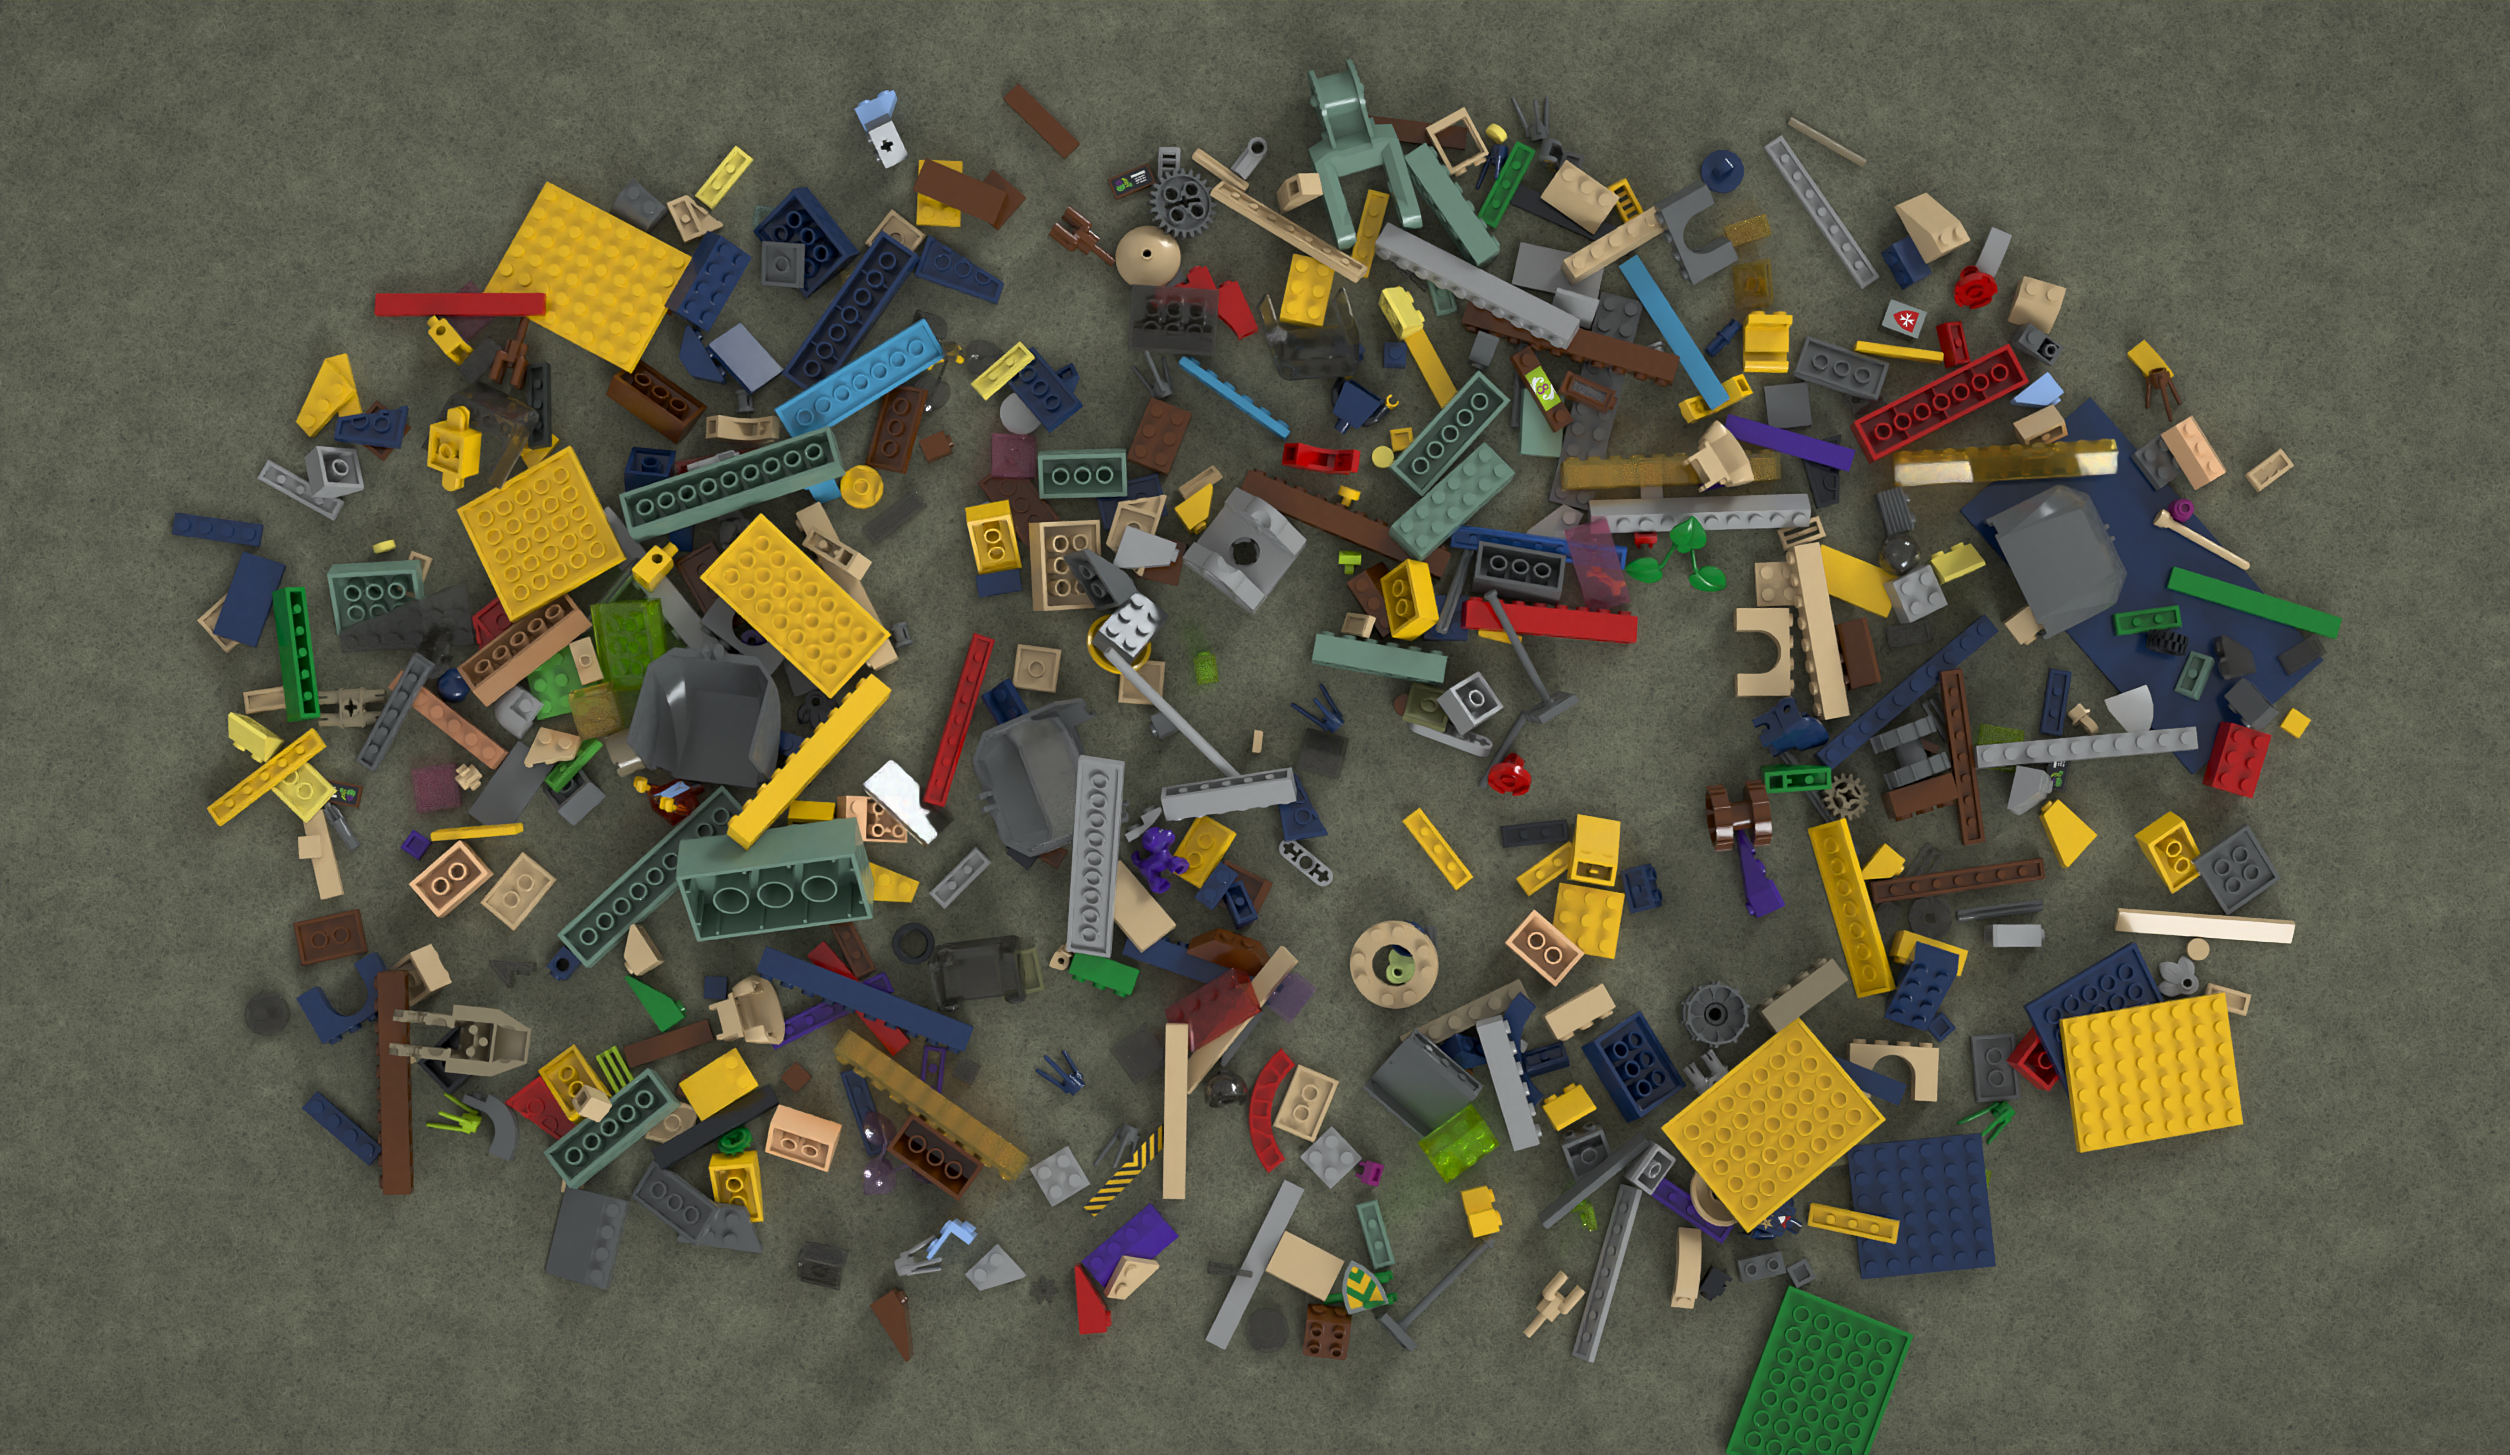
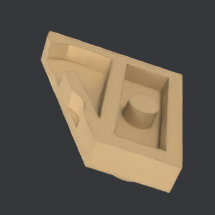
M687 195L667 203V208L684 244L704 237L707 231L714 233L723 228V224L720 221L715 220L704 208L698 206Z
M1122 1255L1103 1293L1109 1298L1125 1300L1160 1265L1155 1260Z

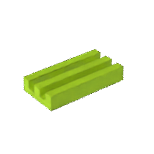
M613 1046L595 1057L615 1093H618L627 1084L610 1055L614 1052L629 1082L634 1080V1077L617 1046ZM604 1057L607 1058L622 1088L619 1089L603 1059Z

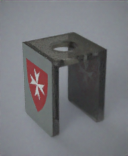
M1891 300L1889 305H1886L1877 331L1913 343L1918 339L1927 312Z

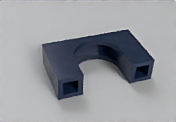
M372 952L354 963L368 990L366 1004L358 1013L352 1016L338 1013L332 1007L321 987H314L296 998L322 1044L330 1043L334 1045L343 1040L342 1035L348 1031L352 1034L360 1030L363 1022L367 1020L372 1022L378 1019V1012H375L374 1008L375 998H378V990L374 989V977L377 976L378 972L388 970L378 952Z

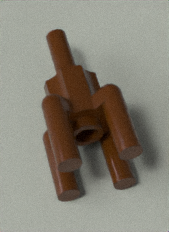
M1069 206L1061 219L1074 228L1073 231L1070 233L1056 222L1048 235L1070 252L1077 248L1087 256L1092 251L1112 267L1116 259L1096 244L1100 238L1090 231L1092 223Z
M521 317L515 339H508L504 351L498 350L496 352L488 377L493 380V383L501 385L507 367L514 369L509 384L513 385L514 389L522 391L527 376V365H530L529 361L525 359L529 346L523 344L530 322L529 318Z

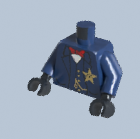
M1791 1197L1749 1233L1744 1230L1742 1233L1738 1232V1234L1756 1240H1772L1777 1235L1782 1237L1785 1230L1797 1235L1802 1227V1223L1793 1218L1796 1209L1793 1207V1198Z

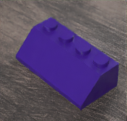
M1150 1202L1081 1262L1094 1278L1106 1288L1122 1255L1152 1260L1179 1236Z

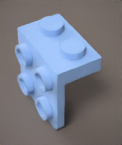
M957 1218L953 1222L949 1220L939 1232L942 1234V1237L933 1240L926 1251L929 1254L926 1258L931 1260L951 1232L969 1245L978 1234L975 1232L976 1227L966 1220L965 1222H961Z

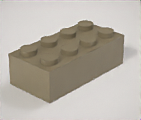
M1824 957L1817 959L1810 965L1812 967L1811 970L1808 972L1801 971L1792 978L1794 980L1792 984L1782 985L1775 991L1776 996L1773 998L1766 997L1757 1004L1759 1008L1755 1012L1770 1032L1778 1033L1848 981V978L1833 958L1825 959Z

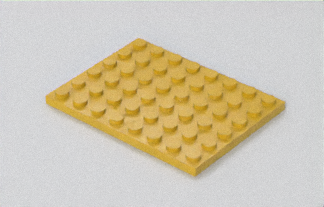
M546 181L483 293H545V316L523 317L529 318L536 324L632 374L668 310L664 306L692 257Z
M2220 992L2059 1019L2077 1152L2082 1153L2243 1124L2225 993Z
M1798 1017L1661 1127V1130L1743 1229L1749 1233L1886 1119Z

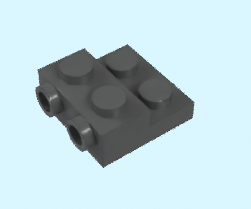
M1587 1122L1582 1126L1583 1129L1576 1132L1573 1130L1565 1131L1562 1137L1558 1139L1575 1183L1612 1154L1599 1122L1596 1124L1594 1122Z

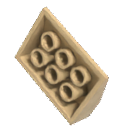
M1100 520L1029 523L1033 611L1095 608L1063 556L1088 548L1101 557Z

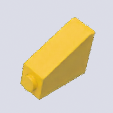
M2059 799L2052 802L2048 800L2041 807L2040 810L2043 812L2039 815V818L2060 866L2067 868L2094 840L2097 834Z

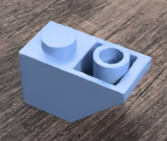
M889 90L883 91L877 95L878 98L871 101H862L855 108L865 132H867L864 124L887 113L891 118L897 102L894 90L890 92Z

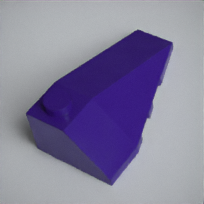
M1743 829L1735 830L1745 899L1747 901L1745 907L1750 916L1754 915L1755 918H1759L1785 906V903L1772 879H1766L1764 876L1766 874L1765 867L1758 858H1754V855H1756L1755 850Z

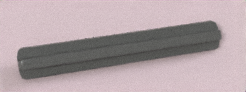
M2041 899L1957 910L1956 920L1963 922L2042 911L2043 902Z

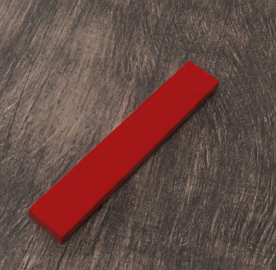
M825 941L807 955L814 965L860 982ZM856 1010L857 1015L893 1056L910 1042V1039L898 1026L896 1030L884 1026L885 1021L878 1018L876 1022L863 1017L864 1013Z

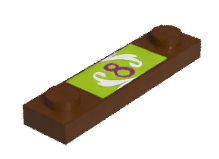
M1530 346L1509 357L1553 433L1574 421Z

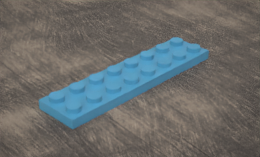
M922 318L774 408V411L791 438L826 426L832 427L945 358L946 355L926 320Z

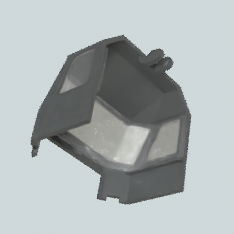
M1082 698L1052 702L984 731L972 760L974 764L973 770L982 786V793L975 797L977 801L987 799L989 804L980 809L981 813L989 812L995 820L997 834L1003 841V844L1029 857L1048 853L1073 843L1078 759L1080 755L1087 756L1076 726L1098 717L1094 711L1089 712L1085 708L1087 703ZM1129 799L1122 801L1121 824L1129 821V814L1125 812V807L1129 806Z

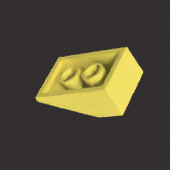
M1403 287L1385 288L1381 292L1378 304L1400 342L1420 331L1424 325L1422 322L1425 320L1419 310L1416 311L1412 303H1414V300L1409 291L1405 292Z
M230 712L228 715L229 738L234 741L233 745L242 751L247 749L253 753L251 757L261 764L268 762L276 756L285 743V740L251 717Z

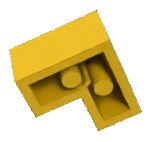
M1487 1185L1460 1191L1471 1235L1475 1238L1500 1231L1499 1226L1502 1225L1500 1213L1492 1207L1491 1202H1495L1492 1189H1488Z

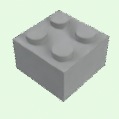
M1931 565L1919 566L1883 584L1900 624L1911 623L1948 605Z
M1479 671L1456 684L1437 699L1461 736L1488 720L1503 708V705Z

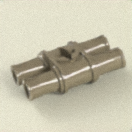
M341 687L338 691H319L318 697H327L326 699H319V705L339 704L340 708L338 713H320L321 717L318 719L328 720L319 721V726H339L342 729H346V727L366 728L368 725H375L382 711L368 712L366 705L368 703H386L388 697H378V695H387V690H367L365 687L345 689ZM357 705V709L351 711L349 706Z

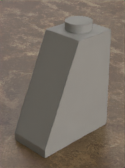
M1127 526L1113 565L1121 570L1170 566L1171 561H1176L1179 550L1176 549L1177 543Z
M1984 925V947H2042L2041 942H2044L2045 939L2044 930L2041 929V925Z

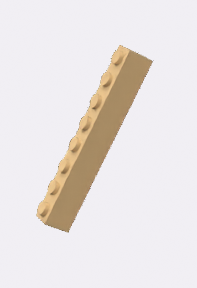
M820 502L796 513L798 519L795 522L800 532L805 531L806 535H808L814 526L840 541ZM817 555L818 558L814 559L817 566L822 570L824 569L825 573L882 625L860 580ZM889 637L866 661L869 668L873 667L877 671L899 660Z
M1815 542L1787 548L1786 560L1791 567L1790 582L1795 590L1794 604L1799 612L1798 627L1802 630L1803 634L1801 644L1807 657L1805 667L1811 679L1809 689L1810 693L1814 696L1813 712L1818 720L1848 716L1850 713L1820 544Z

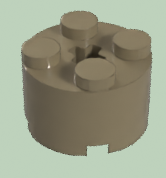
M630 727L605 737L610 758L613 764L619 765V769L616 770L621 778L647 768L626 743Z

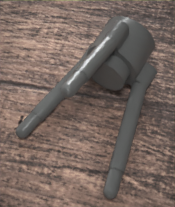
M1512 97L1511 101L1523 126L1526 138H1530L1531 142H1539L1548 138L1549 97H1545L1544 124L1540 122L1537 100H1533L1535 123H1531L1530 128H1528L1516 99Z
M1145 350V356L1156 380L1152 384L1154 388L1151 387L1135 365L1131 366L1132 370L1148 389L1152 398L1156 397L1157 400H1162L1173 395L1172 389L1174 387L1171 383L1166 358H1162L1165 382L1164 379H1160L1149 351Z
M1124 1123L1121 1128L1117 1127L1115 1134L1093 1163L1094 1166L1099 1164L1118 1137V1141L1122 1143L1112 1167H1117L1126 1144L1131 1145L1132 1142L1131 1158L1136 1152L1137 1143L1140 1138L1137 1135L1139 1130Z

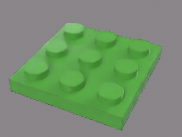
M569 645L563 647L549 660L527 675L531 694L544 703V706L537 714L539 721L603 705L598 681L582 685Z

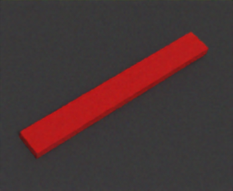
M376 293L374 315L377 317L435 315L545 316L546 294Z
M976 633L972 635L922 799L924 802L945 807L995 642L994 639Z

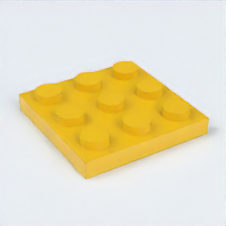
M1559 883L1552 925L1585 954L1614 959L1625 894Z

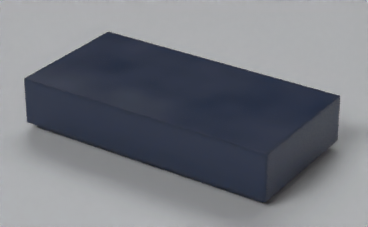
M1019 569L976 576L979 598L1023 591Z

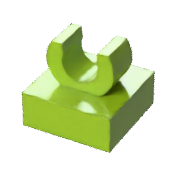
M1339 550V564H1345V574H1353L1354 565H1361V551Z

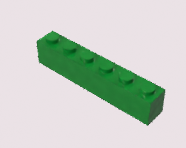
M284 587L273 591L272 598L287 722L309 721L321 716L305 587Z

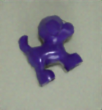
M1155 826L1146 830L1141 840L1143 847L1151 855L1145 860H1141L1139 851H1135L1132 853L1131 859L1133 864L1139 868L1140 873L1147 879L1151 891L1161 894L1171 887L1169 881L1161 877V872L1168 869L1171 873L1175 871L1179 875L1186 872L1190 864L1184 858L1172 857L1168 849L1175 841L1174 832L1171 829L1166 830Z

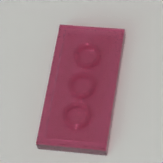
M1607 518L1565 529L1566 540L1589 612L1631 602Z

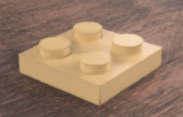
M1787 562L1754 563L1756 607L1795 606V590L1790 582L1791 567Z

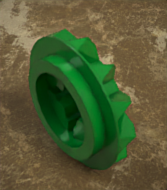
M739 1127L721 1137L718 1141V1148L726 1157L731 1154L736 1156L739 1152L744 1153V1149L750 1148V1143L753 1141L752 1134L749 1129Z

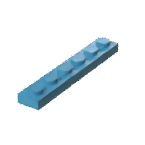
M1183 356L1181 358L1179 367L1286 441L1290 431L1288 430L1289 426L1280 419L1278 421L1270 417L1271 413L1263 407L1258 409L1252 404L1254 401L1245 394L1240 396L1234 392L1236 390L1234 386L1226 381L1223 384L1217 380L1218 376L1209 369L1205 371L1200 368V363L1193 357L1186 358Z

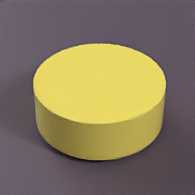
M1490 124L1486 129V134L1499 145H1502L1507 139L1506 132L1497 124Z
M1386 446L1377 447L1372 453V462L1378 468L1385 469L1393 462L1394 454Z
M394 540L372 546L376 554L396 548Z

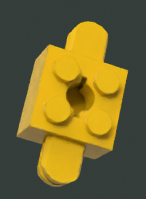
M464 406L448 409L447 420L430 425L427 466L443 472L442 486L447 491L463 488L466 477L479 473L482 432L469 428L470 412Z

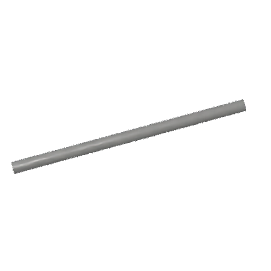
M1112 647L1105 650L1103 655L1226 777L1240 775Z

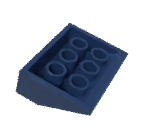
M808 187L793 189L753 230L761 242L775 241L805 244L804 288H799V290L806 298L810 297L847 268L860 255V252Z
M1640 1010L1581 1047L1627 1123L1641 1118L1686 1086Z

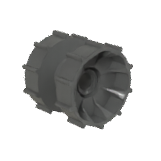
M1931 716L1869 739L1875 754L1893 748L1900 768L1884 774L1889 790L1951 767L1945 752L1927 758L1920 737L1937 731Z
M1710 981V984L1697 987L1692 986V991L1686 996L1684 1001L1679 1002L1682 1005L1679 1024H1683L1685 1030L1691 1036L1689 1039L1707 1043L1708 1047L1718 1048V1045L1731 1041L1737 1043L1736 1038L1743 1032L1745 1027H1749V1024H1747V1008L1750 1007L1738 993L1739 988L1733 989L1722 985L1720 981ZM1712 1008H1716L1719 1011V1017L1714 1021L1709 1018V1011Z

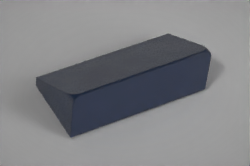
M1243 881L1234 882L1223 896V900L1236 930H1239L1257 920L1258 915Z
M1563 1041L1522 1053V1062L1529 1078L1570 1066Z

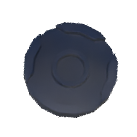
M1717 150L1710 153L1704 159L1701 166V179L1703 183L1707 184L1710 191L1726 194L1734 191L1740 185L1744 176V166L1741 159L1735 153L1728 150Z

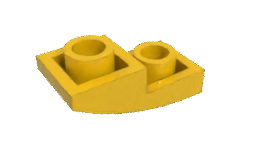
M2145 340L2127 353L2128 358L2142 371L2144 377L2149 376L2150 370L2161 367L2166 368V371L2170 372L2171 378L2174 376L2162 358Z

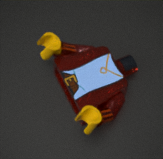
M636 776L633 783L638 792L644 793L646 791L652 810L672 826L685 817L690 816L699 807L696 796L704 792L700 782L687 785L681 779L658 786L652 783L647 785L648 779Z

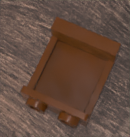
M1225 860L1224 864L1238 874L1234 882L1243 881L1258 915L1273 883ZM1222 898L1218 903V906L1227 910V907Z

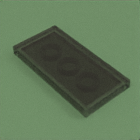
M892 759L861 787L925 848L955 819L943 807L922 801L925 790Z

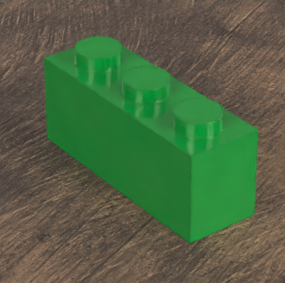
M1075 952L1068 973L1073 974L1071 979L1082 983L1087 979L1093 982V987L1105 990L1106 987L1114 989L1113 994L1125 998L1127 994L1132 995L1140 970L1105 957Z

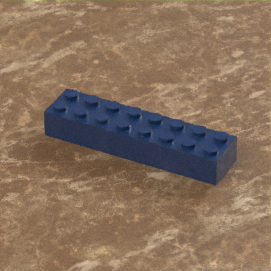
M881 230L784 369L782 375L801 389L806 390L847 365L919 262V256Z

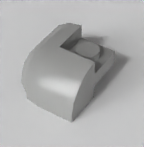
M517 683L496 700L494 705L495 717L506 730L519 740H522L534 724L533 720L544 706V703Z

